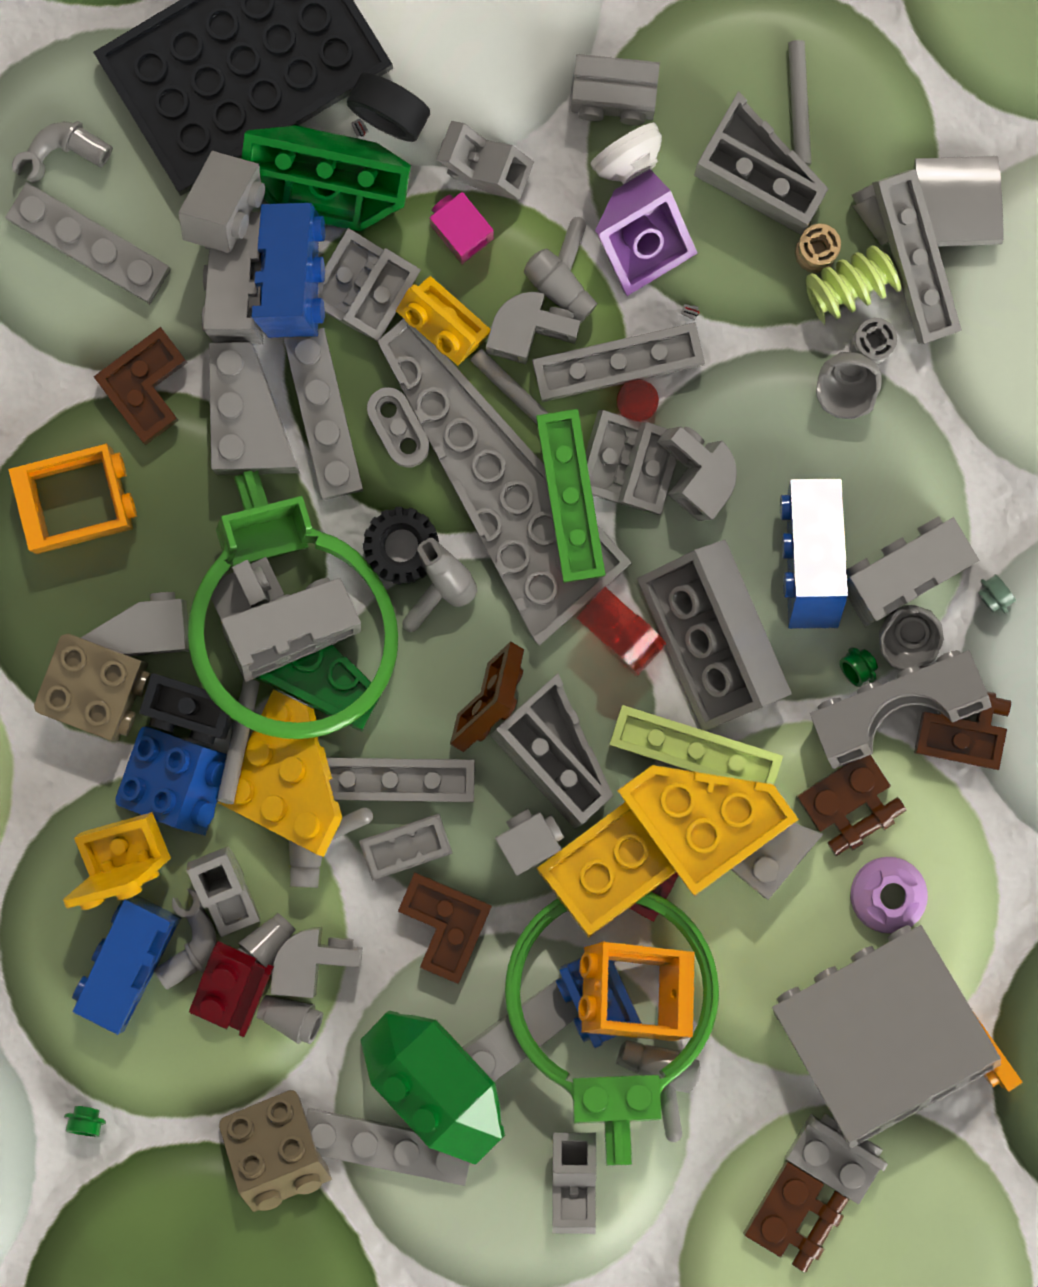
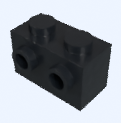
M154 673L151 674L139 714L151 717L150 726L169 732L174 731L175 725L191 730L189 738L211 745L214 744L215 738L227 739L233 720L218 707L205 689Z

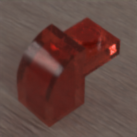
M606 587L600 591L576 618L607 646V650L636 677L642 673L667 645L638 614L636 615Z

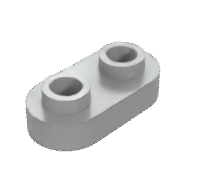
M387 387L374 392L368 401L367 413L391 459L397 465L405 468L420 465L428 456L429 441L407 398L395 388ZM384 405H395L397 408L396 414L390 418L384 417L381 414V409ZM412 440L416 443V450L412 454H405L401 451V445L404 441Z

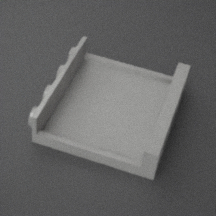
M908 925L896 930L888 936L889 943L876 950L873 946H869L858 951L851 957L853 963L840 970L833 966L822 971L814 977L815 984L802 991L799 987H795L784 992L777 998L778 1004L772 1007L775 1017L779 1020L840 1127L850 1149L994 1070L1001 1064V1057L922 925L911 929Z

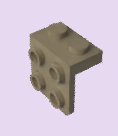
M63 634L55 648L35 700L34 709L41 715L107 740L119 741L121 735L128 736L133 726L136 713L131 711L136 695L142 697L148 687L151 673L146 672L149 663L74 635Z
M286 1091L225 1116L220 1120L219 1128L238 1192L253 1212L274 1209L282 1203V1200L297 1194L315 1192L322 1184L332 1180L328 1165L315 1147L300 1097L295 1091Z

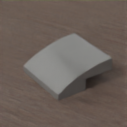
M998 156L915 159L913 169L917 170L938 247L1000 245L1003 243V204Z
M348 228L325 266L324 282H318V298H323L326 314L365 336L378 341L421 269L387 248L383 250Z
M599 410L585 453L592 496L660 515L677 461L672 454L657 442L667 429L649 422L640 423L605 410Z

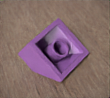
M651 169L614 190L595 229L626 296L698 254L671 190Z

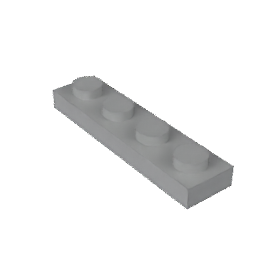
M907 170L872 182L918 344H925L962 331L917 170Z
M26 182L5 217L9 222L148 304H151L171 271L167 264Z
M694 322L533 359L532 364L541 402H546L703 366L705 361L696 323Z
M318 329L317 337H283L322 500L363 491L325 329Z
M327 758L332 777L329 782L334 800L474 802L475 760Z
M308 1108L306 1118L315 1147L322 1157L465 1186L470 1163L429 1148L410 1128Z

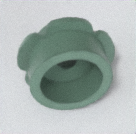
M996 574L987 581L982 579L980 583L983 589L978 592L980 598L992 612L1000 609L1007 613V607L1016 601L1011 591Z

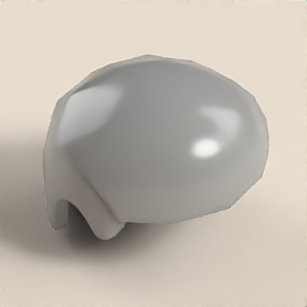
M840 352L827 360L820 370L816 389L817 399L823 410L836 418L855 419L870 413L881 390L882 380L879 367L874 360L857 352Z
M916 605L902 606L886 616L879 630L881 654L891 667L902 671L910 667H920L932 663L939 654L944 641L941 622L931 610Z

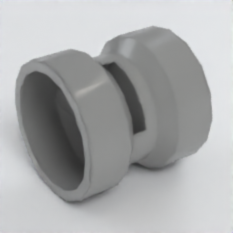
M882 318L868 319L855 331L850 344L851 352L860 353L874 360L877 365L881 364L889 357L897 345L896 330L890 322Z

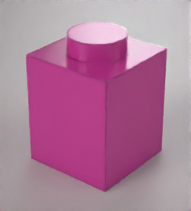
M463 192L454 198L451 194L445 196L432 208L434 214L430 217L431 227L461 264H464L494 240V230Z

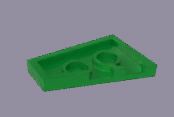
M333 645L256 678L329 716L353 704L371 684V681ZM380 697L366 713L349 726L362 732Z

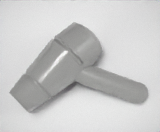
M575 217L570 221L558 257L547 248L540 250L529 259L523 273L539 292L544 293L547 298L560 308L574 313L573 319L583 322L598 303L584 290V287L571 272L586 228L585 220L581 217Z
M434 538L424 540L417 548L432 584L403 620V628L407 632L416 631L441 598L454 607H461L471 602L477 593V585L470 571Z
M361 808L343 816L332 840L369 824L373 819L372 811L368 808ZM288 840L291 865L290 886L318 888L319 867L321 866L322 856Z
M626 1040L620 1047L616 1064L641 1076L659 1075L660 1079L664 1077L659 1071L671 1063L681 1052ZM697 1059L681 1075L671 1081L660 1094L665 1136L670 1142H677L682 1137L676 1091L690 1093L696 1086L700 1076V1063Z

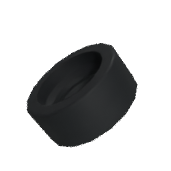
M362 73L347 99V106L362 120L390 136L407 142H415L430 116L429 107L416 95L402 86L372 73Z

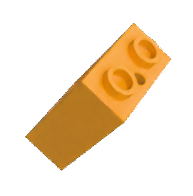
M107 443L8 469L28 550L35 554L133 529L131 518L137 517L135 503L131 493L124 494L121 478L127 476L125 464L121 453H114L113 448ZM103 463L117 519L49 537L35 480Z
M600 942L584 947V954L580 960V974L583 977V996L578 1006V1015L582 1021L581 1033L665 1041L692 1038L695 952L611 942ZM608 960L659 966L658 1025L607 1020Z

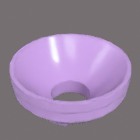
M881 857L866 863L858 871L852 882L850 899L855 914L864 925L881 933L892 934L904 926L909 925L912 927L921 918L927 905L928 891L924 878L914 865L896 857ZM890 883L900 885L905 893L904 902L896 909H888L882 904L880 899L882 889Z

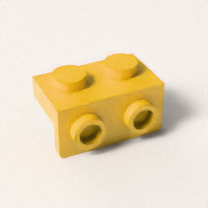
M431 276L419 286L412 285L396 309V312L410 326L417 329L457 366L487 340L491 330Z

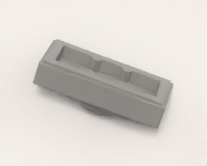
M440 814L359 840L372 881L453 854Z

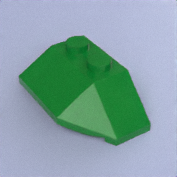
M296 125L246 130L244 134L241 159L259 164L261 182L265 184L264 199L268 204L312 203L319 216L324 217L326 225L345 229L349 228L359 232L405 206L411 165L377 142Z
M388 1011L360 1039L370 1084L429 1148L476 1165L505 1136L504 1127L501 1125V1112L496 1083L437 1020Z

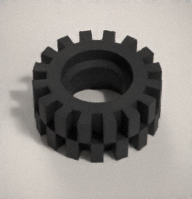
M395 507L393 510L388 511L386 509L382 511L380 516L374 517L371 520V525L364 534L363 551L368 564L380 578L393 582V584H411L420 578L423 579L428 574L418 551L410 560L397 562L387 555L385 543L388 536L397 530L411 532L416 537L418 546L428 538H434L439 543L434 525L424 514H420L417 510L410 507L409 509Z

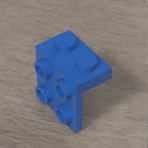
M147 726L142 727L138 732L116 795V804L141 815L153 812L155 820L206 836L209 824L214 817L227 754L191 743Z

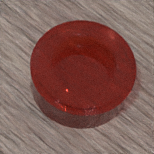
M640 379L632 380L625 383L619 390L616 401L617 409L621 416L640 423L645 422L655 414L659 397L656 389L649 382Z

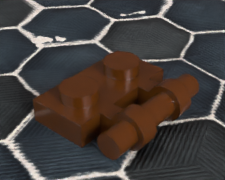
M987 691L992 707L978 712L976 722L960 719L952 723L941 712L939 714L922 712L914 753L999 770L1007 729L992 726L991 722L993 714L1008 717L1011 709V700L997 698L996 693Z
M871 755L843 765L796 796L819 832L832 824L837 828L840 834L827 842L835 856L840 855L849 848L852 851L863 845L862 840L880 828L886 830L894 825L893 819L907 811L898 797L886 805H883L877 795L891 787ZM865 803L872 814L852 826L846 815Z
M786 1160L743 1234L780 1258L789 1243L800 1250L792 1265L806 1273L813 1260H819L825 1249L822 1245L833 1226L838 1227L844 1218V1215L841 1213L849 1198L835 1190L827 1204L817 1199L824 1183ZM810 1210L817 1214L819 1218L808 1237H806L797 1230Z

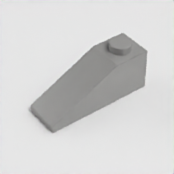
M175 592L150 594V601L138 602L81 638L127 656L188 652L187 601L176 599Z
M556 980L521 1004L527 1027L539 1047L579 1016L573 1001L565 1003ZM508 1014L462 1047L493 1081H496L527 1057L513 1033Z

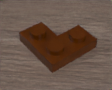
M160 327L96 374L94 378L143 444L147 445L179 421L154 387L188 362Z
M510 641L487 663L481 692L457 714L450 745L465 752L474 742L483 741L495 723L500 719L506 720L511 715L517 703V699L514 697L515 689L523 675V669L521 668L524 654L523 648Z
M414 872L398 912L436 928L420 968L459 984L492 905Z

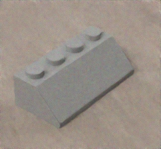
M726 539L696 549L637 578L702 730H709L792 694Z

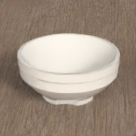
M653 122L629 132L601 151L591 161L590 165L599 177L612 181H621L623 184L629 182L645 171L655 167V164L658 162L656 158L662 142L659 128Z

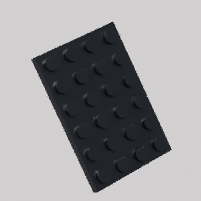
M179 0L93 52L180 196L191 190L211 151L241 159L246 130L299 126L349 96L362 73L382 76L393 69L392 62L354 0Z

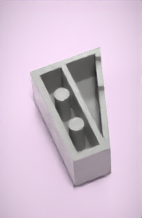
M739 91L698 161L694 176L800 235L807 229L828 191V187L804 161L780 140L766 120L763 121L747 104V100Z
M251 212L245 236L242 239H237L230 253L205 247V249H209L208 265H204L203 288L206 290L205 306L202 308V330L207 333L213 343L251 342L252 344H263L264 332L252 319V306H261V287L255 286V272L261 271V253L257 249L261 212Z
M209 343L211 469L216 475H243V472L251 470L252 472L258 471L259 474L300 473L258 354L252 343Z
M938 516L917 528L921 536L907 544L902 537L881 549L885 557L877 562L870 564L868 559L865 558L846 570L849 577L847 578V598L864 626L880 620L890 612L980 561L954 517L943 523Z
M328 577L322 578L308 585L306 590L292 595L280 596L269 603L221 619L224 637L244 682L361 632L360 619L341 578L332 581Z
M557 673L496 728L490 736L571 826L576 829L612 798L613 794L592 747H589L580 727L579 718L571 707L562 687L561 678Z
M793 823L730 870L762 897L769 900L823 834Z

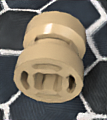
M820 223L811 225L804 230L796 245L795 256L798 264L804 270L812 273H819L826 266L831 267L841 249L840 236L829 225Z

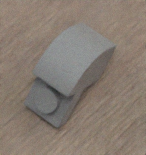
M456 121L450 122L436 159L448 168L446 174L454 179L482 191L517 200L521 198L534 164L532 159L515 146L486 140L465 123Z
M527 292L516 295L505 302L496 313L486 344V353L527 364L535 333L575 344L581 321L573 319L574 313L565 309L550 307L549 312L543 311L544 293Z
M681 426L669 428L657 442L688 469L668 495L698 521L713 520L734 490L737 476L734 457L723 441L707 443L704 447V439L689 427L682 428Z
M264 557L254 563L246 560L233 566L234 572L220 580L211 596V600L220 618L223 619L269 603L283 596L284 593L267 557Z
M229 846L187 863L186 871L203 909L208 907L221 937L260 921L259 912L245 883L244 873Z
M322 927L300 931L281 946L275 957L271 994L314 998L317 993L319 964L359 967L362 961L363 948L353 947L354 940L347 938L329 937L328 945L321 944Z
M553 1133L552 1233L595 1234L596 1133Z

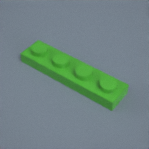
M578 409L536 415L563 583L605 577Z

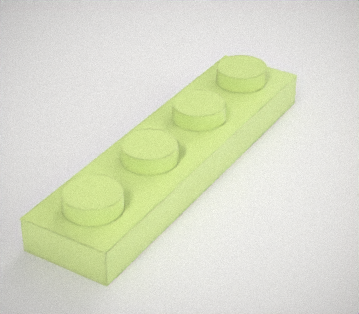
M621 705L609 744L610 746L692 772L775 784L783 755L625 705Z

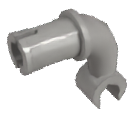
M66 121L53 123L39 131L26 152H21L15 156L12 162L13 172L19 175L25 164L32 163L33 170L27 180L35 183L44 176L45 165L43 160L54 149L61 148L65 152L71 150L93 164L103 167L109 159L113 147L83 129V124L79 121L75 123Z
M187 888L193 897V905L190 910L184 909L178 898L173 897L172 907L177 915L187 918L192 929V940L190 943L184 944L185 949L154 969L159 981L167 990L198 970L203 973L212 950L216 945L215 928L204 911L196 891Z

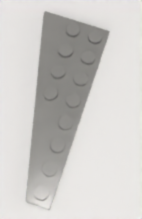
M403 318L377 341L425 431L431 446L533 640L540 646L629 567L632 562L598 526L606 576L563 583L544 464L451 360Z

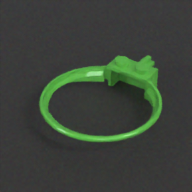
M258 471L243 472V475L235 476L234 479L244 511L221 516L216 533L222 554L202 579L190 609L188 645L192 664L198 679L210 698L221 710L243 726L268 736L284 739H306L324 736L338 731L360 718L373 706L386 688L393 673L398 651V627L394 607L382 581L362 555L346 542L312 528L303 496L268 504ZM308 543H314L315 549L327 552L352 567L372 590L380 607L384 623L383 656L378 671L369 687L353 704L327 718L311 722L278 721L259 715L243 706L228 693L217 679L210 665L205 647L204 623L206 611L216 586L233 566L246 560L253 563L264 557L269 559L307 549L309 547Z
M649 892L637 901L636 904L645 906L664 916L683 934L693 952H695L703 984L701 1014L693 1037L690 1038L681 1053L659 1071L664 1078L660 1079L659 1075L573 1078L572 1083L567 1081L570 1073L550 1060L534 1041L524 1019L521 1006L520 987L522 971L528 953L538 936L553 920L567 912V909L558 898L544 907L525 927L512 951L507 968L505 999L513 1033L520 1047L535 1067L548 1079L565 1089L572 1097L573 1124L604 1123L606 1166L632 1165L630 1122L661 1120L660 1094L662 1090L681 1075L700 1054L708 1041L717 1015L719 1002L718 975L714 958L705 938L694 922L681 909L653 892Z

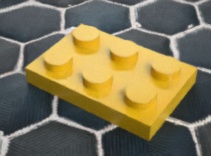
M626 802L537 867L538 873L588 938L676 873Z

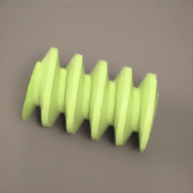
M874 245L867 248L866 257L859 252L853 254L851 264L844 259L836 263V272L831 267L826 266L821 270V279L813 273L806 277L809 300L815 313L824 325L825 312L827 311L836 320L841 318L840 305L842 304L851 313L855 312V298L857 297L866 306L871 305L870 292L873 290L881 299L886 298L885 285L888 283L896 292L901 291L900 279L890 257Z

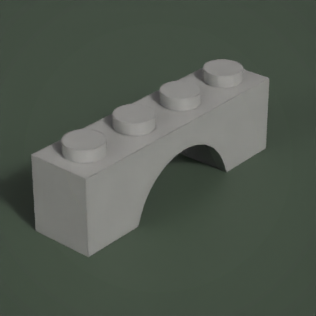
M958 650L945 653L937 658V663L922 669L919 666L907 668L897 674V679L882 685L880 682H873L858 689L857 695L844 700L832 698L821 703L818 706V710L811 712L810 715L832 768H838L873 754L874 736L879 725L889 714L902 707L911 705L927 706L941 712L952 723L991 708L988 693L970 650L960 653Z

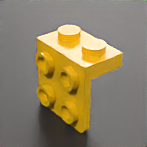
M153 812L83 831L74 837L89 877L63 899L66 908L80 905L82 910H88L105 902V898L116 896L118 900H125L139 894L142 891L141 885L159 876L158 870L171 857Z

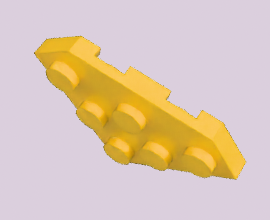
M274 689L261 713L264 717L284 722L316 721L313 708ZM253 730L246 745L234 804L218 803L323 857L342 820L339 803L334 801L329 782L332 777L324 747L320 746L318 737L284 739L268 736Z
M651 765L617 790L694 896L799 820L774 784Z

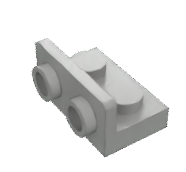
M810 1114L785 1155L786 1160L857 1204L861 1202L879 1170L884 1171L888 1165L880 1157L883 1149L869 1140L850 1149L836 1120L827 1114H824L821 1120Z

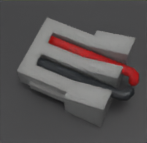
M361 118L351 123L357 137H362L368 132Z
M684 304L681 315L695 320L696 316L699 315V308Z

